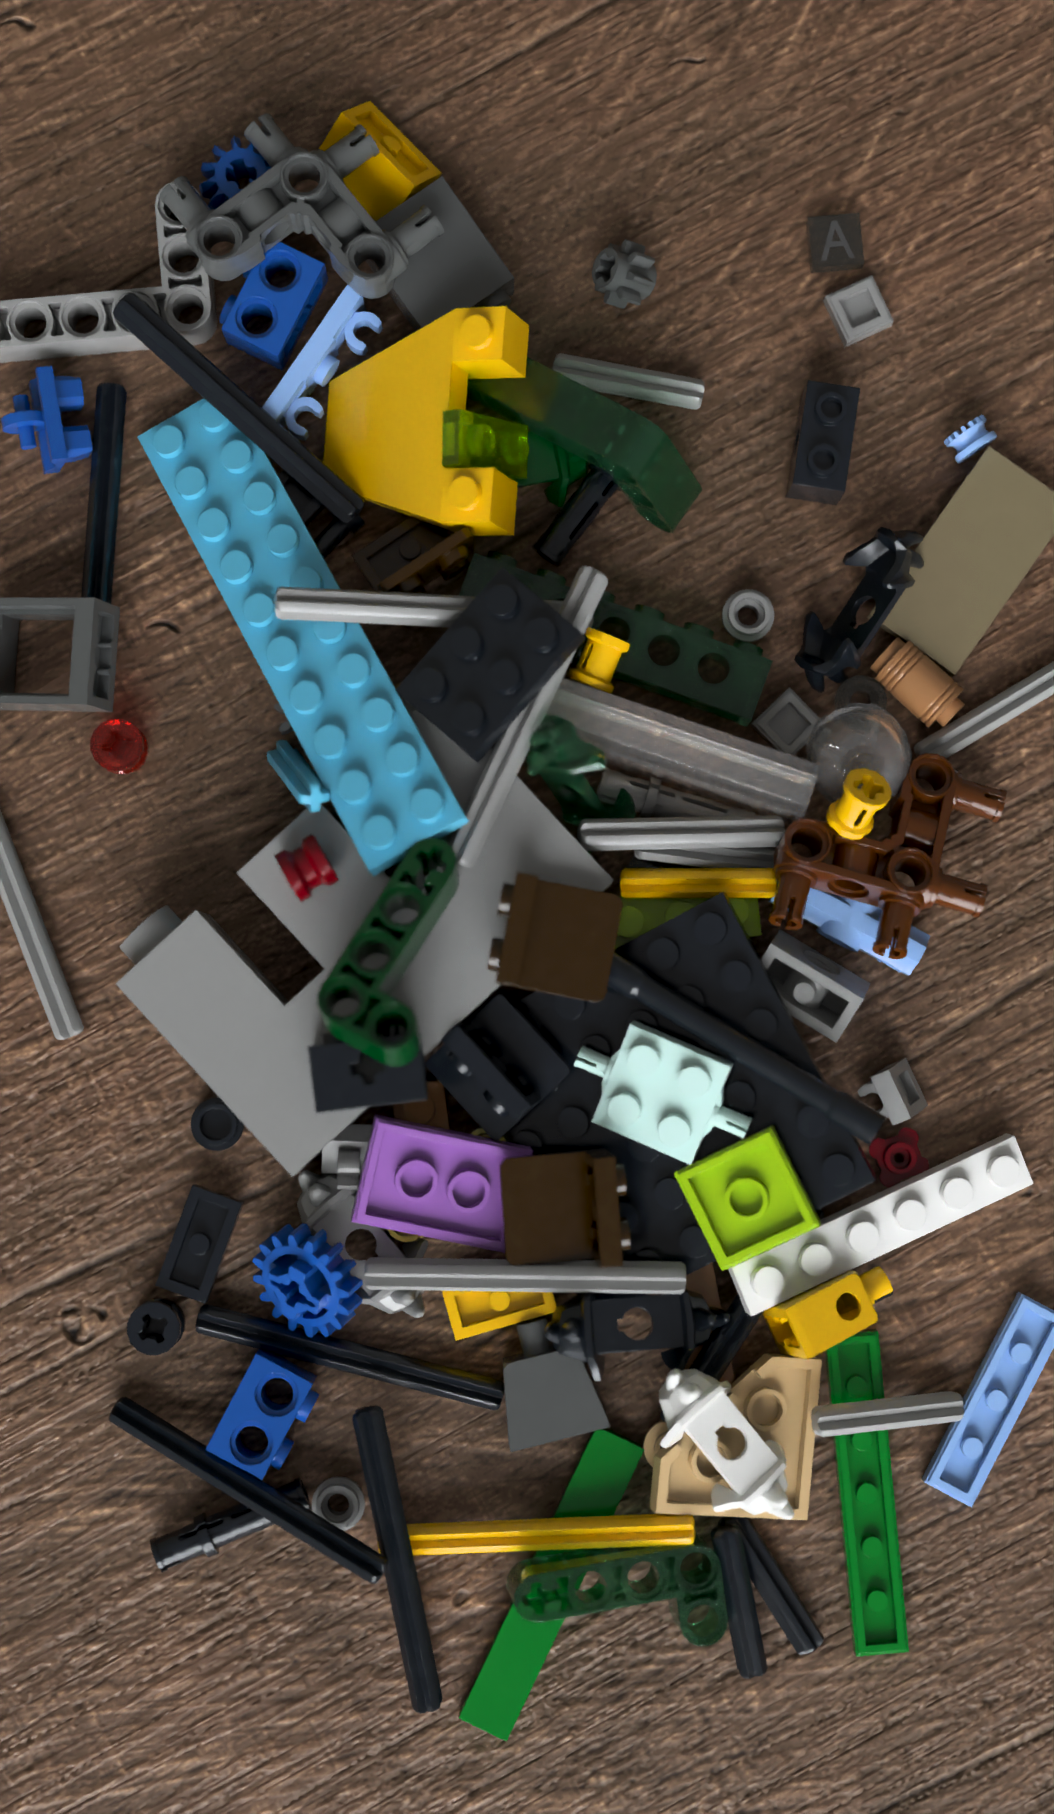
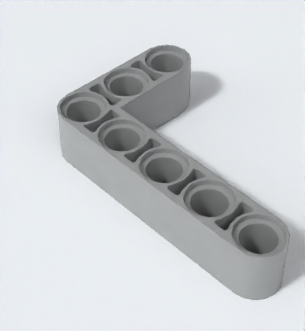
M168 183L177 193L176 189H178V187L175 185V183ZM164 187L160 189L155 200L162 286L1 300L0 363L150 350L114 318L113 311L116 304L130 292L135 293L193 346L203 344L212 338L217 328L214 279L205 272L200 259L192 271L182 273L174 270L176 262L181 257L187 255L199 257L187 244V238L185 237L187 230L180 221L170 219L172 211L160 199V193ZM198 306L204 309L203 315L195 323L183 324L178 321L180 313L187 307ZM88 315L99 317L96 328L91 332L85 334L75 332L76 324L82 317ZM35 320L46 321V328L40 336L35 338L24 337V330L30 322Z

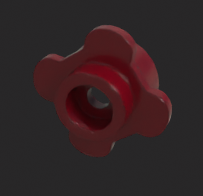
M901 1128L896 1136L886 1139L875 1138L869 1145V1155L875 1158L876 1165L881 1171L879 1181L885 1187L890 1188L900 1183L903 1179L929 1170V1162L921 1156L917 1146L919 1135L915 1130ZM896 1153L903 1154L904 1159L902 1162H895L894 1155Z

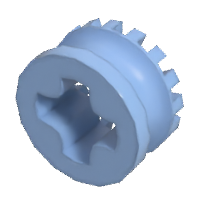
M984 415L969 421L966 424L968 429L964 425L960 427L962 433L956 430L945 439L944 443L947 447H954L956 449L957 455L955 460L957 463L972 457L998 437L995 431L989 432L985 429L984 424L987 420Z

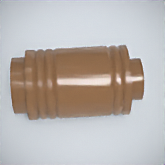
M896 638L870 667L877 674L874 679L881 683V686L885 687L887 691H890L893 697L915 717L920 719L922 723H925V726L928 728L935 721L944 727L965 705L958 698L964 691V688L959 686L957 682H954L952 677L919 650L917 646H914L910 640L905 643L901 638Z

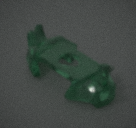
M545 715L543 721L533 731L529 740L531 746L526 757V762L529 764L527 772L530 775L540 773L561 805L563 819L568 823L579 826L580 821L583 819L635 817L634 800L626 789L621 788L614 804L601 803L583 775L585 772L606 768L607 758L605 752L590 743L582 741L577 735L573 722L557 715Z

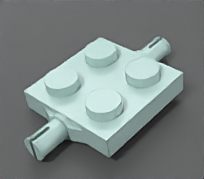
M635 1020L630 1023L621 1048L612 1058L589 1049L585 1045H582L577 1055L578 1058L574 1063L575 1067H580L603 1077L602 1096L591 1121L690 1165L695 1160L703 1137L714 1126L735 1134L744 1139L752 1117H747L722 1106L724 1103V1086L733 1066V1062Z

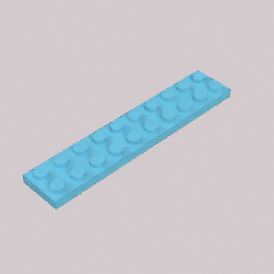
M204 398L137 436L324 788L329 789L330 799L369 872L375 876L402 861L408 851L418 841L426 838L441 839L469 823L360 623L288 620L276 617L274 599L277 588L281 586L340 590L341 588L267 454Z

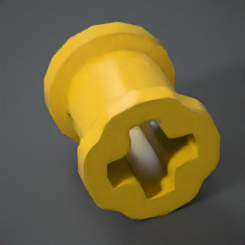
M588 627L585 633L588 639L576 669H569L567 677L612 694L614 686L610 682L622 653L628 652L631 644Z
M857 768L849 772L843 783L844 792L842 796L830 804L826 813L830 827L836 830L842 837L851 840H860L864 835L870 833L874 825V814L877 810L884 808L891 798L892 791L889 783L883 776L867 768ZM862 783L861 789H857L859 784ZM860 819L858 824L855 825L854 823L856 822V820Z

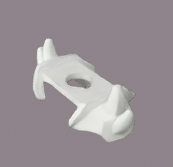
M675 1368L670 1370L664 1385L659 1390V1401L668 1428L660 1445L663 1448L672 1446L682 1439L684 1431L691 1437L732 1488L731 1490L719 1483L714 1485L711 1492L714 1511L720 1512L742 1508L753 1515L766 1511L783 1519H792L794 1512L785 1493L788 1484L784 1472L787 1465L783 1448L773 1440L764 1442L727 1396L731 1390L730 1383L728 1381L719 1382L716 1378L696 1369L681 1371ZM722 1425L726 1428L735 1427L739 1429L745 1438L744 1450L735 1459H725L717 1449L718 1435L715 1432Z

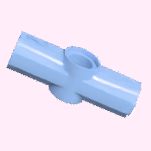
M813 888L809 890L803 916L804 921L816 926V931L832 942L858 953L860 950L899 973L901 972L905 975L912 973L922 958L930 939L929 934L911 925L906 957L903 959L888 958L890 948H886L885 954L880 956L872 950L882 912L879 907ZM775 897L769 898L768 901L773 903Z

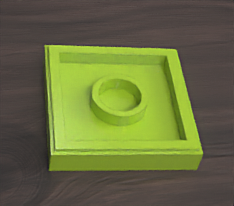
M773 1125L697 1160L691 1165L689 1164L676 1170L674 1173L722 1271L821 1225V1221Z

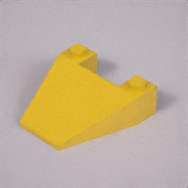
M506 306L455 308L329 381L323 463L366 501L455 533L464 527H468L473 536H514L518 483L494 467L461 468L468 380L526 378L529 325Z

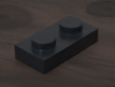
M193 1184L155 1286L206 1304L244 1201Z

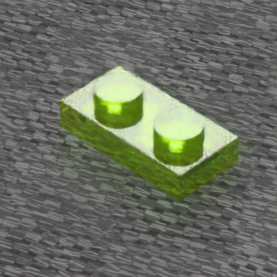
M461 409L443 411L442 466L450 468L494 467L513 480L527 478V457L529 454L528 425Z

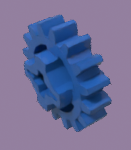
M302 1223L295 1230L290 1224H287L259 1245L261 1252L253 1258L252 1262L260 1270L252 1276L253 1281L264 1285L266 1290L259 1296L261 1301L273 1302L275 1308L272 1311V1316L278 1318L283 1314L287 1317L288 1329L294 1331L299 1325H303L307 1337L312 1338L319 1330L325 1337H328L336 1329L340 1330L356 1315L354 1310L362 1303L363 1299L355 1293L363 1285L362 1280L350 1274V1270L356 1265V1262L352 1259L343 1260L340 1253L344 1245L341 1242L333 1246L329 1245L326 1242L327 1233L325 1230L321 1229L313 1236L307 1223Z

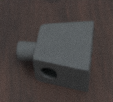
M546 1316L517 1323L516 1328L523 1353L503 1358L508 1441L511 1452L610 1427L605 1408L585 1363L559 1354L554 1348L553 1342L546 1339L543 1333L545 1325L548 1323Z

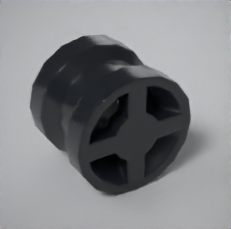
M153 1298L145 1301L131 1313L127 1322V1335L130 1343L137 1351L146 1355H160L168 1352L182 1338L185 1331V1316L182 1309L174 1301L167 1298ZM151 1334L160 1335L163 1340H161V1338H160L159 1336H154V1335H151Z

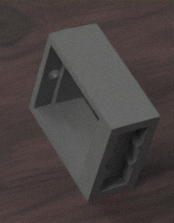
M0 598V710L113 712L120 607L97 598ZM19 620H74L69 694L14 693Z

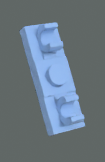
M346 285L262 407L283 427L287 425L289 432L299 440L306 441L309 434L303 426L296 423L297 416L304 411H309L320 419L324 415L320 403L306 396L307 394L310 396L317 384L324 387L331 380L340 362L336 358L339 354L338 349L345 339L352 352L365 356L368 351L367 345L355 337L356 331L361 327H370L374 332L380 334L383 330L381 320L375 314L365 311L363 297L356 293L349 285Z

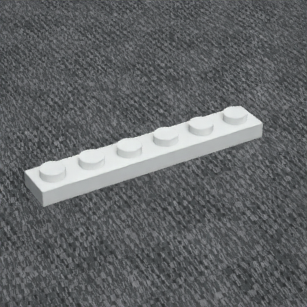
M1006 1133L820 1220L821 1225L728 1268L745 1312L750 1316H754L1032 1185L1033 1181L1015 1136Z

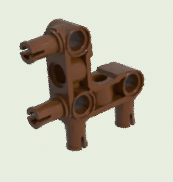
M925 753L912 761L896 787L888 815L892 818L888 839L885 838L882 842L866 837L860 840H851L839 835L826 821L809 818L795 820L788 826L774 851L773 872L778 880V885L768 921L780 927L782 919L786 918L787 910L789 909L785 929H801L809 890L813 888L879 907L882 912L876 939L873 942V952L883 956L886 948H890L888 958H905L908 950L907 944L913 917L919 915L920 911L926 908L930 909L935 904L970 914L976 918L981 914L986 899L981 896L987 894V884H978L944 874L942 867H939L950 814L953 810L986 818L991 822L997 823L1005 805L1001 801L1006 799L1007 791L962 779V773L954 769L945 757L935 753ZM916 779L928 781L933 786L934 791L923 789ZM800 843L807 846L813 857H803L797 854L792 844ZM895 872L907 874L913 880L915 887L902 884L897 879Z

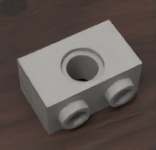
M781 929L761 958L790 1015L837 1043L864 1000L871 983Z

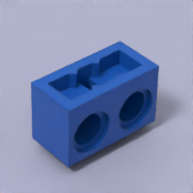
M279 242L264 253L265 260L243 273L246 281L238 297L232 294L227 299L219 322L223 324L221 330L227 344L283 371L329 279L325 263ZM280 270H289L296 274L294 281L289 286L283 288L272 286L269 283L270 278ZM263 315L273 320L271 327L262 334H252L246 330L248 322L256 316Z
M259 1349L205 1450L262 1480L270 1466L280 1471L295 1442L286 1437L294 1419L296 1418L305 1423L319 1396V1393L311 1390L317 1376L275 1353ZM273 1378L286 1380L293 1389V1399L284 1404L271 1401L266 1394V1382ZM248 1426L259 1427L267 1435L268 1446L261 1451L249 1450L241 1441V1430Z

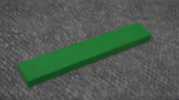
M876 1329L862 1330L825 1350L830 1405L885 1398L879 1334ZM888 1430L833 1436L853 1652L856 1657L909 1652Z
M607 1428L592 1431L551 1518L613 1516L645 1450L643 1446ZM598 1548L535 1551L459 1711V1719L507 1742Z

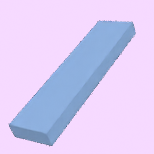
M1020 1292L1017 1293L963 1397L964 1417L960 1421L950 1423L922 1477L926 1484L972 1508L1054 1348V1310Z

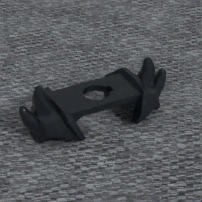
M880 527L871 540L845 554L842 561L845 565L866 566V574L830 628L824 630L817 615L809 611L804 617L802 647L795 655L796 663L804 669L807 681L814 690L819 693L824 692V676H827L836 683L848 682L849 677L843 669L848 666L858 669L861 666L860 657L904 590L914 585L915 580L909 574L910 567L921 569L924 566L921 555L909 548L923 541L921 534L911 530L892 531L891 529ZM868 599H874L876 608L873 616L869 621L858 625L855 629L854 627L857 624L856 614L859 607Z
M685 1289V1292L682 1294H659L597 1300L595 1299L599 1297L598 1293H580L557 1307L553 1313L552 1321L545 1325L543 1333L546 1339L553 1342V1346L559 1354L588 1363L594 1380L601 1381L605 1368V1357L600 1354L669 1349L661 1352L666 1366L671 1370L675 1368L681 1371L684 1370L694 1349L708 1342L711 1331L728 1323L731 1320V1315L725 1310L709 1307L701 1294ZM633 1308L645 1310L652 1322L649 1334L640 1340L629 1338L624 1331L618 1332L617 1319H623L625 1313Z

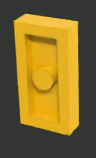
M442 1291L456 1341L554 1313L557 1309L553 1292Z

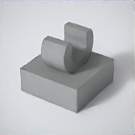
M906 1058L889 1064L870 1077L871 1080L857 1091L860 1097L866 1096L869 1093L878 1094L883 1103V1108L877 1110V1112L886 1116V1119L889 1117L892 1125L911 1119L928 1106Z
M349 1124L322 1149L321 1173L337 1174V1189L357 1190L359 1174L362 1171L372 1125Z

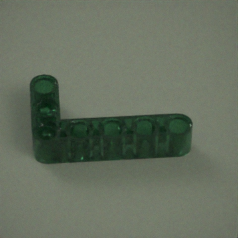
M527 357L526 378L468 380L467 397L608 472L636 511L651 524L667 533L674 532L702 491L701 485L670 438L656 424Z

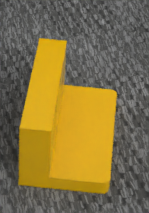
M371 101L341 112L319 149L326 151L354 130L358 124H361L366 129L367 134L364 135L365 137L369 134L378 146L379 154L367 160L343 178V181L368 214L377 221L433 183L442 173Z

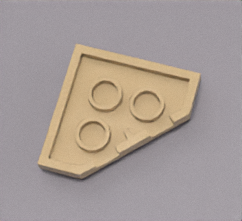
M764 1353L731 1384V1390L727 1396L764 1442L773 1440L783 1448L787 1465L784 1472L788 1484L785 1493L794 1512V1516L790 1520H807L815 1443L811 1411L815 1406H818L822 1359L817 1357L804 1359L785 1354ZM722 1425L715 1432L718 1435L717 1449L725 1459H735L744 1450L745 1438L739 1429L735 1427L726 1428ZM686 1432L683 1433L682 1439L667 1448L662 1447L654 1454L649 1509L653 1512L660 1514L783 1519L766 1511L753 1515L742 1508L715 1512L711 1500V1492L714 1485L719 1483L731 1490L732 1488Z

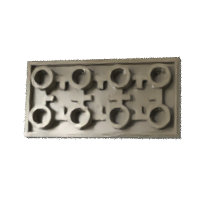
M988 446L925 534L923 541L914 550L921 555L924 566L921 569L910 567L909 574L915 580L914 585L904 590L881 625V628L895 638H901L905 643L910 640L914 646H917L919 650L931 658L950 677H953L1054 536V491L998 451ZM876 605L867 616L869 620L875 612Z

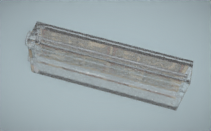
M565 678L562 679L534 738L650 778L659 779L670 785L762 816L778 815L783 818L784 823L789 825L805 816L821 768L820 764Z

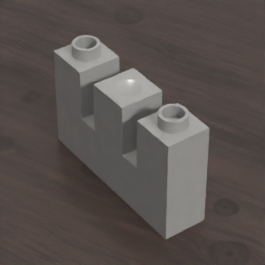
M400 695L464 811L493 749L490 748L477 763ZM516 776L474 866L469 868L457 864L459 886L455 895L390 995L412 1010L417 1021L419 1033L422 1035L424 1057L441 1043L442 1039L453 1028L467 1019L502 986L501 984H496L497 971L487 970L493 937L504 939L508 917L498 915L504 883L515 884L516 874L521 872L539 876L538 880L604 892L614 881L518 776ZM322 804L320 805L319 812L313 813L309 812L308 809L304 810L237 872L245 883L324 967V970L295 997L288 1001L209 914L195 910L182 921L168 905L163 906L144 920L120 945V949L135 966L115 983L292 1177L302 1171L322 1152L325 1146L370 1108L364 1107L316 1113L308 1047L321 1045L320 1034L330 1033L318 1007L319 990L390 881V878L384 871L375 876L369 872L348 832ZM454 831L442 837L441 840L449 843ZM313 833L340 881L331 886L320 885L313 889L312 896L309 899L300 902L280 869L274 855L282 850L293 851L301 846L303 838ZM438 866L436 870L443 872V868ZM409 908L401 909L392 915L391 920L400 924L408 923L418 913ZM381 953L371 954L363 960L362 966L370 970L378 969L388 962L389 957ZM343 999L333 1007L332 1013L339 1016H348L355 1012L360 1003L353 999ZM363 1053V1061L353 1064L354 1074H364L367 1083H374L375 1073L384 1071L383 1063L373 1060L372 1057Z

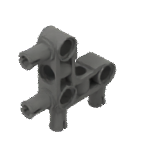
M265 113L258 117L263 125L261 129L253 121L246 128L244 136L270 165L271 168L217 209L211 210L186 176L174 179V183L178 187L176 189L177 193L170 184L165 186L160 193L161 201L170 208L187 230L185 235L187 244L199 257L205 272L213 279L220 281H231L265 260L264 253L292 232L299 234L304 231L306 235H314L330 255L333 269L356 293L368 299L380 298L393 288L396 278L406 271V267L409 265L408 259L435 238L444 234L443 226L436 216L430 218L432 211L427 205H422L417 212L390 232L381 230L347 188L343 178L367 160L379 154L378 146L371 135L364 136L367 134V131L361 124H358L354 130L326 151L318 149L309 152L302 147H295L274 122L275 119L271 114ZM305 179H311L319 183L315 189L309 192H300L294 189L298 182ZM227 241L234 244L233 249L225 255L216 256L210 253V249L214 244ZM368 259H376L384 264L380 271L371 274L361 272L358 269V266Z

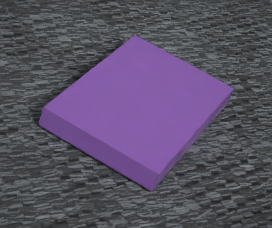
M375 1114L352 1209L351 1221L505 1253L499 1165L506 1157L532 1155L533 1150L525 1145L501 1140L495 1141L491 1138Z

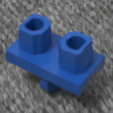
M52 366L36 367V378L29 381L33 410H30L28 395L13 396L15 412L1 418L2 429L5 433L19 434L22 450L37 447L34 434L37 431L44 474L59 473L65 463L88 458L93 450L88 425L62 427L60 412L82 409L84 406L82 382L80 377L54 376Z

